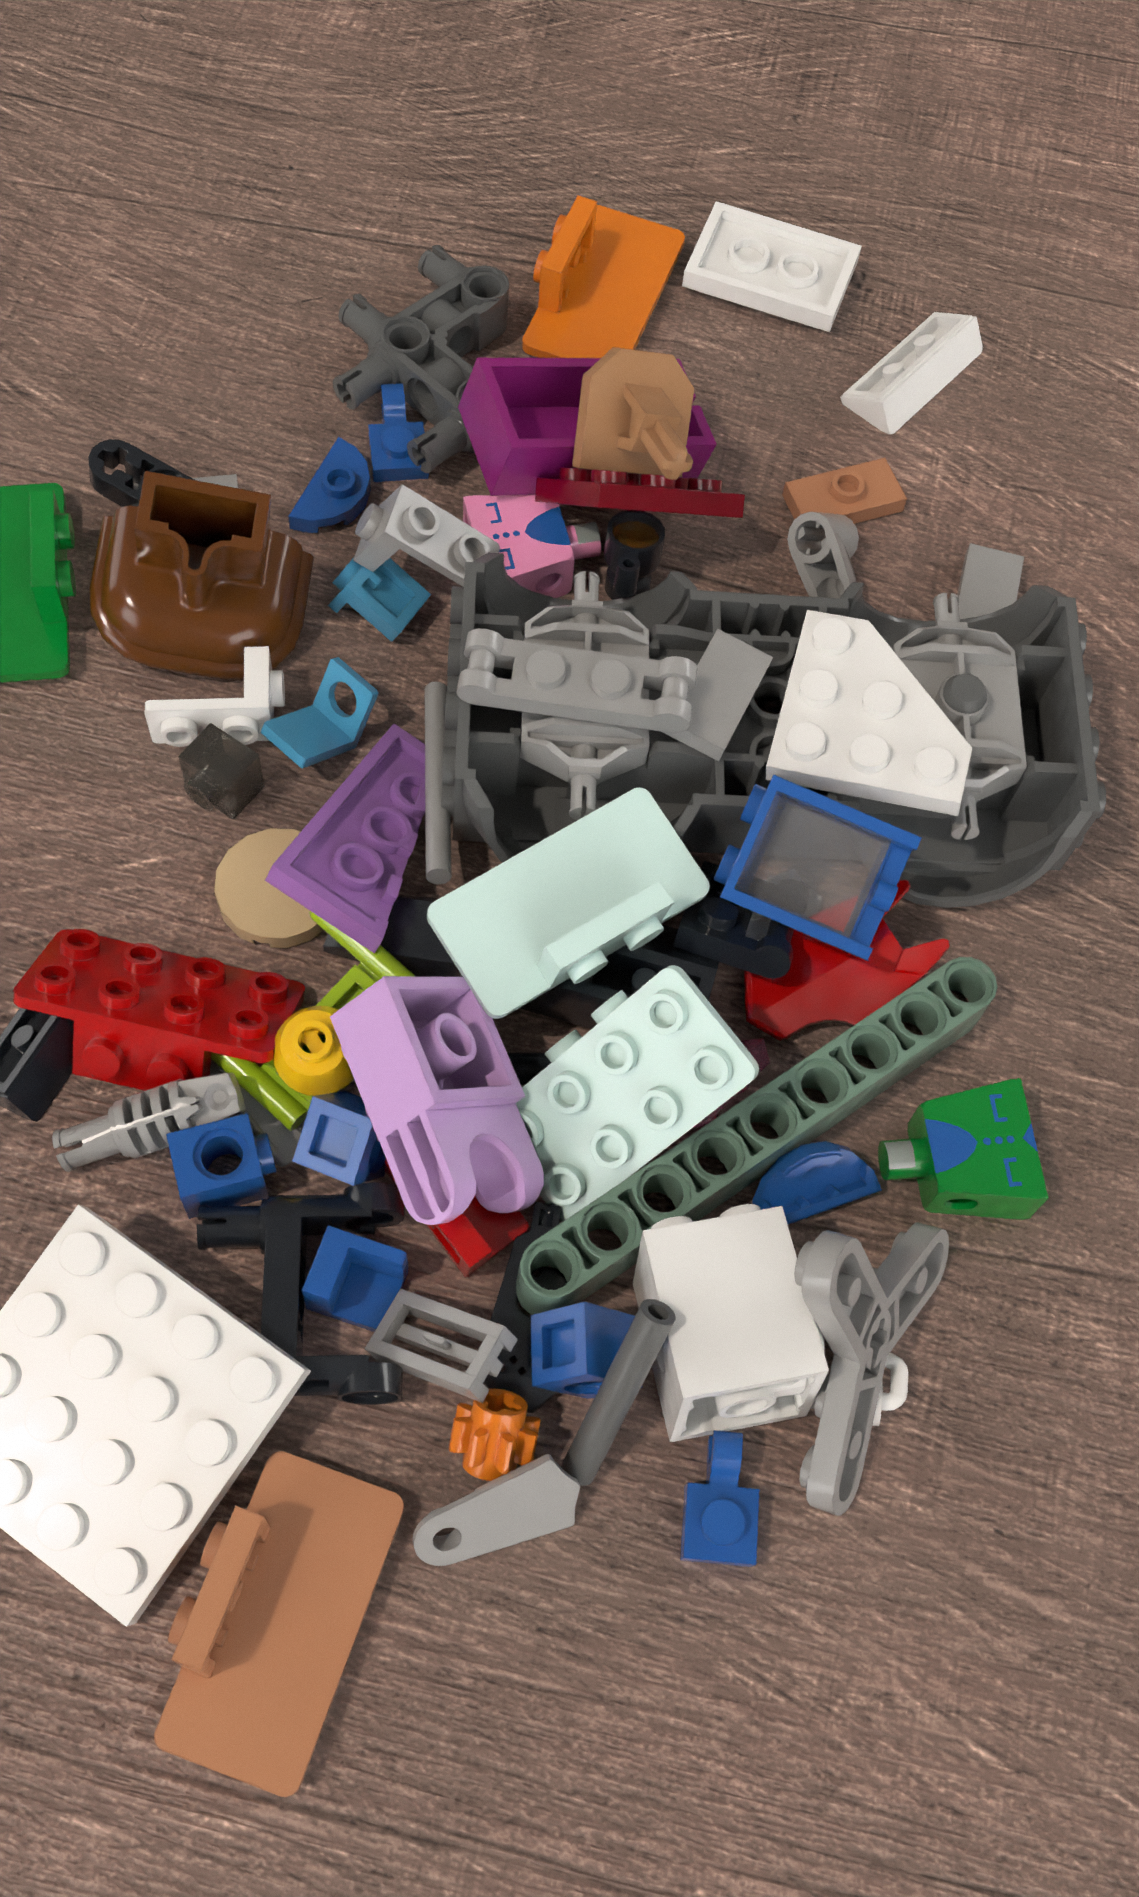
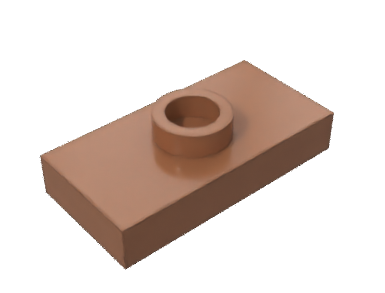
M886 458L785 482L782 494L794 520L803 513L821 512L845 515L854 524L902 512L907 501V497Z

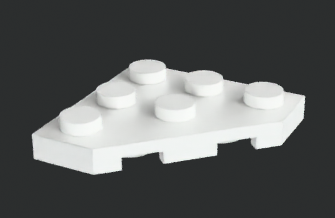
M807 610L766 765V780H771L774 774L802 787L958 816L972 752L970 744L869 620Z

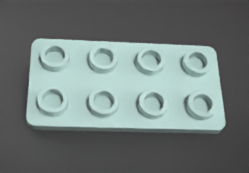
M634 788L434 901L428 908L427 921L485 1013L491 1018L500 1019L571 978L574 984L586 980L608 964L606 956L627 945L630 951H633L645 945L664 930L663 922L701 901L708 893L710 885L708 879L649 791L644 788Z
M671 965L664 968L629 998L621 990L608 999L591 1014L597 1025L583 1037L575 1029L558 1041L545 1053L551 1064L522 1087L525 1097L516 1102V1105L542 1165L544 1186L540 1196L546 1204L562 1206L561 1221H565L630 1177L743 1089L758 1075L759 1065L755 1058L686 972L679 966Z

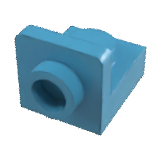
M353 557L332 582L340 592L328 606L338 613L348 603L392 642L431 594L391 558L372 572L353 561Z

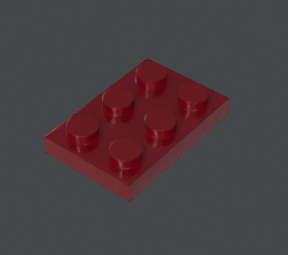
M560 468L559 479L537 478L535 502L743 518L745 494L722 493V480L680 477L676 480L665 478L664 475Z

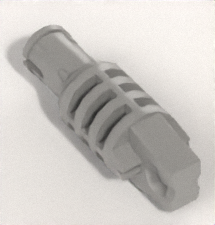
M222 1073L188 1080L178 1079L115 1101L109 1107L107 1115L66 1129L55 1130L52 1135L53 1147L56 1149L62 1146L70 1147L81 1142L83 1143L79 1148L56 1155L61 1167L67 1172L74 1171L77 1167L118 1153H122L127 1158L132 1157L135 1159L168 1148L167 1133L234 1117L246 1111L244 1098L234 1073Z

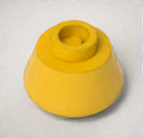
M312 1006L299 1010L281 1025L275 1036L273 1061L276 1071L290 1088L301 1094L316 1096L336 1093L354 1080L330 1018L331 1015L338 1011L336 1008ZM319 1035H325V1043L321 1041ZM303 1045L308 1047L310 1053L302 1050Z

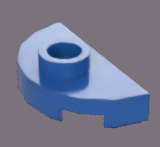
M340 437L337 438L289 514L290 529L307 533H318V527L332 526L341 521L344 522V525L351 523L365 509L371 492L367 461L354 445Z
M823 1141L800 1145L779 1157L762 1176L752 1204L758 1205L761 1210L782 1206L787 1224H791L882 1191L874 1170L846 1146Z

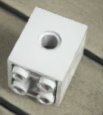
M744 1204L724 1211L717 1218L694 1222L686 1216L670 1217L657 1222L651 1229L643 1230L633 1279L638 1309L644 1300L655 1299L667 1304L676 1316V1320L652 1365L670 1442L712 1435L714 1430L727 1432L807 1416L829 1372L824 1354V1336L804 1302L802 1286L797 1285L795 1282L794 1272L797 1256L782 1206L761 1210L758 1205Z

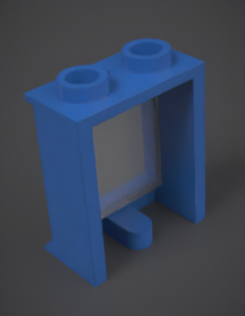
M774 774L768 788L755 784L740 817L741 821L751 825L741 849L730 844L728 845L714 877L715 881L725 885L720 897L868 961L873 950L870 947L884 913L889 911L899 888L896 885L912 851L917 850L922 837Z

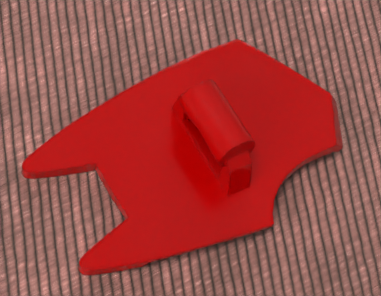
M908 880L898 881L896 886L899 888L889 911L910 889ZM859 895L808 918L843 932ZM882 917L870 944L873 950L867 961L794 929L790 943L794 951L793 960L787 974L780 978L772 979L744 970L746 1021L779 1041L790 1038L808 1026L825 1021H840L855 1025L919 981L947 952L950 943L947 939H938L903 950Z

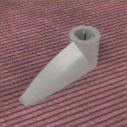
M807 512L798 516L789 528L787 540L790 553L809 597L840 599L847 587L852 582H857L850 561L858 546L859 536L857 527L851 519L840 514Z

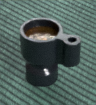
M639 510L621 511L614 515L608 523L604 546V559L608 565L605 591L612 600L633 597L650 590L651 573L657 569L661 561L665 539V527L651 513Z

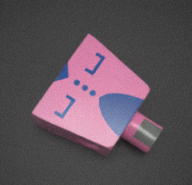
M473 495L463 497V522L499 544V553L504 555L507 575L520 586L530 591L553 598L568 594L572 590L574 560L596 557L601 554V540L596 522L565 526L559 504L535 502V495Z

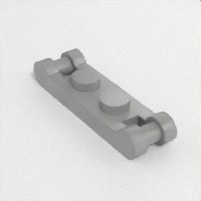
M480 628L473 629L467 634L464 655L469 662L467 669L460 672L456 690L457 696L467 703L668 733L684 732L690 727L692 705L687 701V695L696 685L698 668L688 658L671 656L662 660H654L507 639L493 630ZM494 667L512 669L511 680L497 678L493 674ZM642 688L662 691L661 697L656 700L642 699Z

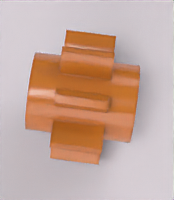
M489 1389L483 1403L473 1400L472 1406L465 1403L457 1405L449 1451L464 1453L462 1466L467 1473L478 1479L492 1481L515 1470L517 1464L523 1466L534 1460L541 1420L538 1417L526 1416L527 1402L518 1394L503 1389Z

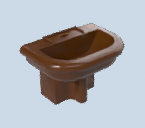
M145 471L139 506L120 507L115 510L114 516H104L102 518L90 582V614L102 638L124 658L148 667L222 680L244 679V647L269 646L272 670L295 649L304 625L314 556L303 551L301 544L296 539L269 529L271 494Z

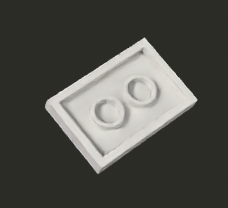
M716 201L684 270L682 287L830 332L857 265L862 246Z

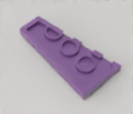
M393 724L273 863L265 879L266 882L374 954L384 938L389 923L388 918L392 906L397 899L403 881L402 876L407 861L413 852L418 837L417 832L422 817L425 814V744L396 724Z

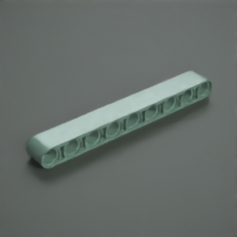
M958 957L947 962L532 1242L523 1253L516 1280V1295L521 1306L533 1315L582 1302L637 1263L643 1230H649L657 1222L670 1217L686 1216L691 1218L692 1222L700 1220L763 1176L779 1157L800 1145L809 1144L966 1035L975 1027L996 995L997 981L990 967L972 957ZM951 991L963 994L969 1002L957 999ZM902 1022H908L917 1026L923 1035L911 1033L904 1027ZM853 1055H862L869 1058L877 1069L862 1067L855 1061ZM813 1088L825 1095L828 1103L819 1104L811 1101L805 1096L802 1089ZM753 1122L769 1124L775 1129L779 1138L766 1139L761 1137L753 1130L750 1124ZM702 1157L718 1159L725 1165L728 1173L724 1175L707 1173L700 1166L697 1159ZM659 1192L669 1197L676 1209L671 1212L655 1211L646 1204L643 1196ZM596 1229L612 1231L619 1237L622 1246L611 1251L599 1249L590 1241L588 1234ZM550 1266L558 1269L565 1276L567 1284L557 1290H547L534 1282L531 1273L540 1267Z

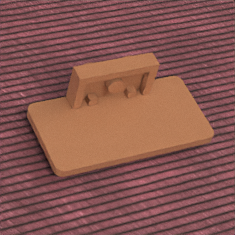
M284 1451L275 1452L267 1459L247 1510L235 1506L228 1524L218 1521L213 1527L200 1562L202 1567L209 1569L197 1599L189 1596L185 1597L171 1626L168 1642L177 1645L171 1660L180 1665L181 1669L154 1733V1740L159 1749L280 1797H290L298 1792L404 1512L403 1500L397 1493Z

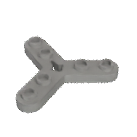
M915 1222L907 1232H900L896 1236L890 1254L878 1269L872 1267L861 1242L857 1238L829 1230L823 1231L814 1242H806L799 1252L794 1272L795 1282L797 1285L802 1286L804 1302L834 1354L830 1375L825 1378L815 1400V1415L820 1418L815 1445L807 1451L800 1470V1485L806 1488L807 1501L812 1507L841 1516L853 1502L863 1472L887 1356L941 1281L949 1251V1236L945 1229Z

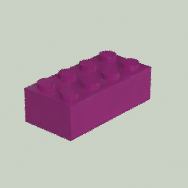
M477 357L458 409L491 496L536 494L537 478L559 479L560 468L579 469L573 467L572 462L583 374L601 358ZM676 359L681 368L683 369L684 373L686 374L680 359ZM695 393L693 394V402L696 398ZM692 405L686 448L693 459L692 468L688 472H683L680 478H698L717 445L700 405Z

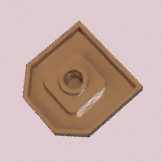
M613 347L583 374L572 462L573 467L664 475L665 478L676 480L678 477H682L683 472L690 471L693 459L688 453L686 445L694 387L674 355Z

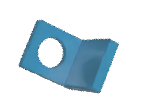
M339 657L330 659L313 705L264 722L261 733L300 768H306L357 747L379 692ZM339 682L346 683L355 694L356 710L353 715L344 713L337 705L335 688Z

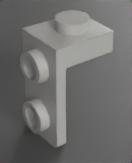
M402 484L379 506L371 503L362 514L355 530V535L359 536L361 540L353 561L374 572L401 549L464 587L465 562H474L488 552L499 553L500 546L491 538Z

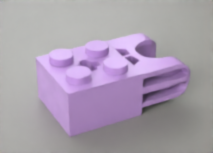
M384 976L330 1016L341 1044L342 1053L349 1064L365 1105L366 1114L369 1116L378 1141L381 1144L403 1203L409 1214L417 1222L427 1225L448 1223L467 1209L474 1196L486 1210L498 1213L519 1212L528 1208L537 1200L544 1186V1173L516 1105V1102L524 1098L525 1094L493 1018L485 1013L464 977Z

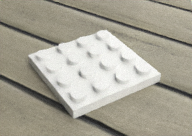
M78 1204L0 1311V1528L123 1625L128 1627L136 1624L311 1370L95 1212Z

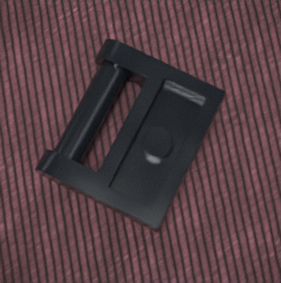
M704 861L701 870L709 881V891L701 901L685 909L673 947L766 978H780L787 974L793 960L794 951L790 943L794 929L770 919L765 937L759 941L746 937L753 911L720 897L725 885L714 880L719 865ZM754 877L748 889L750 893L801 915L805 913L809 902L810 894L808 888L800 881L794 879H785L774 884Z

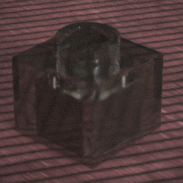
M212 723L178 756L185 782L184 790L187 795L203 809L212 811L216 808L232 820L265 787L259 754Z

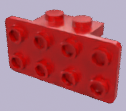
M64 929L56 933L14 987L13 1002L16 1006L23 1009L74 1020L72 1074L146 1091L178 1079L188 1080L210 1076L211 1052L256 1063L270 1062L274 1058L275 1036L281 1025L291 1015L298 1012L304 1001L305 986L298 981L286 979L284 976L274 972H255L225 965L213 958H195L164 951L148 943L134 944L99 936L97 933L87 929Z

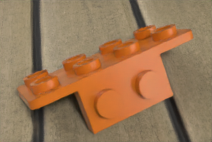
M577 195L568 215H559L553 230L552 245L549 251L543 249L538 255L533 273V281L539 283L538 308L523 336V351L538 358H602L613 347L635 350L684 247V233L675 228L597 205V201Z

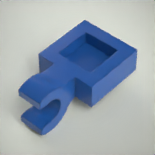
M403 383L382 384L381 408L383 424L368 425L373 482L429 479V473H424L421 470V465L417 467L410 459L407 451V443L425 433L423 421H406Z
M714 1430L713 1436L708 1437L706 1484L688 1482L684 1486L681 1561L744 1567L756 1565L760 1489L738 1487L742 1462L743 1433Z

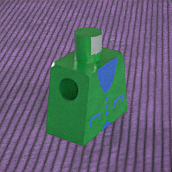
M1021 1078L1009 1079L927 1100L918 1106L908 1122V1139L880 1141L878 1146V1162L882 1178L885 1181L917 1178L922 1206L930 1213L1023 1220L1030 1219L1048 1199Z

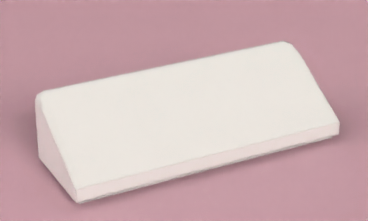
M934 312L840 397L842 404L880 431L894 434L981 354L983 346L977 317Z

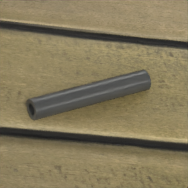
M646 1299L641 1303L561 1464V1468L576 1478L581 1486L589 1485L594 1481L676 1320L674 1311L667 1304L659 1300Z

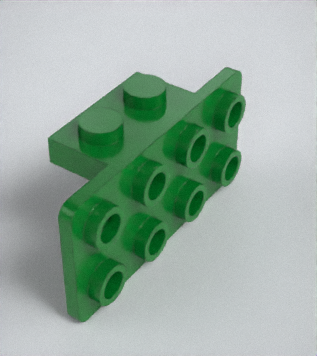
M57 483L0 486V683L62 678L70 670L68 597L76 596V581L72 561L67 560V549L75 548V538L71 515L66 513L64 490Z

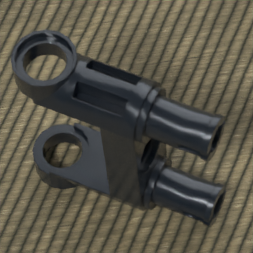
M369 1182L351 1185L344 1189L343 1194L269 1195L268 1199H262L261 1206L200 1205L198 1208L197 1218L202 1220V1224H197V1245L199 1250H207L208 1248L260 1247L261 1254H264L261 1335L311 1370L294 1396L338 1395L337 1399L340 1401L358 1405L388 1404L397 1402L402 1398L403 1369L398 1365L369 1362V1355L303 1356L305 1301L302 1289L305 1284L307 1235H324L327 1226L352 1234H375V1228L388 1227L403 1222L405 1205L396 1185Z

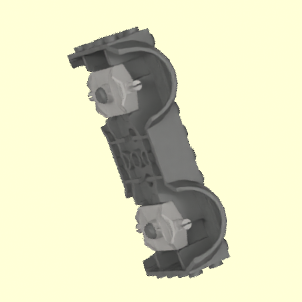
M490 552L474 562H465L464 587L452 586L441 807L446 809L450 816L453 817L452 840L486 842L502 863L634 788H644L649 791L689 852L725 854L729 844L741 849L751 825L741 821L740 817L754 785L757 784L768 788L771 781L766 780V765L780 715L762 711L757 706L755 699L780 700L783 703L807 610L869 620L972 747L958 816L804 787L922 837L917 850L911 852L899 879L908 880L910 883V889L902 897L903 899L916 904L942 908L976 906L1003 899L1029 887L1049 870H1061L1075 848H1079L1082 845L1084 836L1094 821L1100 819L1104 813L1106 788L1102 781H1097L1095 765L1100 744L1099 732L1096 727H1091L1089 707L1093 696V681L1090 674L1084 673L1083 654L1087 642L1086 626L1084 623L1078 622L1076 598L1067 597L1049 586L1033 585L1013 604L990 614L960 619L958 595L951 593L947 600V593H941L933 599L935 621L898 618L876 610L865 601L862 593L864 583L852 582L839 599L697 590L695 585L682 572L670 571L667 578L654 589L633 597L599 601L600 577L594 572L589 573L588 592H586V571L577 573L573 579L574 600L553 598L520 586L507 575L503 553ZM478 628L493 630L507 639L654 660L680 656L692 660L696 665H698L718 628L773 657L719 761L661 731L474 705L461 700L456 694L460 672L467 669L469 662L464 655L466 637L469 631ZM494 667L493 674L497 678L511 680L513 670ZM642 688L641 698L656 700L661 697L662 691ZM786 803L784 808L777 807V809H783V812L763 856L860 860L870 871L882 843Z

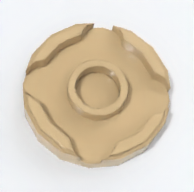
M270 828L247 835L228 849L216 870L214 888L217 904L223 921L239 938L253 944L254 940L260 943H269L270 948H289L310 941L323 931L311 919L310 910L265 881L273 863L298 836L300 831L296 829Z

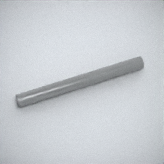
M431 682L424 689L426 879L433 884H445L452 877L451 816L446 809L441 807L447 686L442 682Z

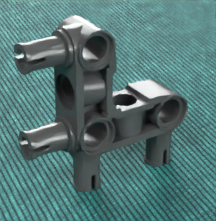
M440 245L432 246V251L426 250L418 263V272L439 288L395 316L387 317L371 305L361 294L353 295V301L348 298L342 304L338 315L339 322L345 327H349L368 344L369 351L366 359L344 374L336 376L332 383L336 396L342 403L347 402V407L352 410L374 394L381 392L382 384L403 383L405 402L434 425L433 428L407 443L410 459L417 467L421 465V470L424 473L431 472L437 465L450 456H454L459 451L475 453L458 409L459 402L473 369L461 357L472 350L480 351L500 337L506 330L508 317L509 280L504 272L496 267L487 265L466 267L449 255Z

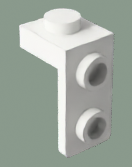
M269 646L244 647V698L148 700L145 702V717L152 742L185 747L201 742H229L235 745H248L255 741H269L261 733L264 722L274 719V707L285 706L283 670L272 671Z

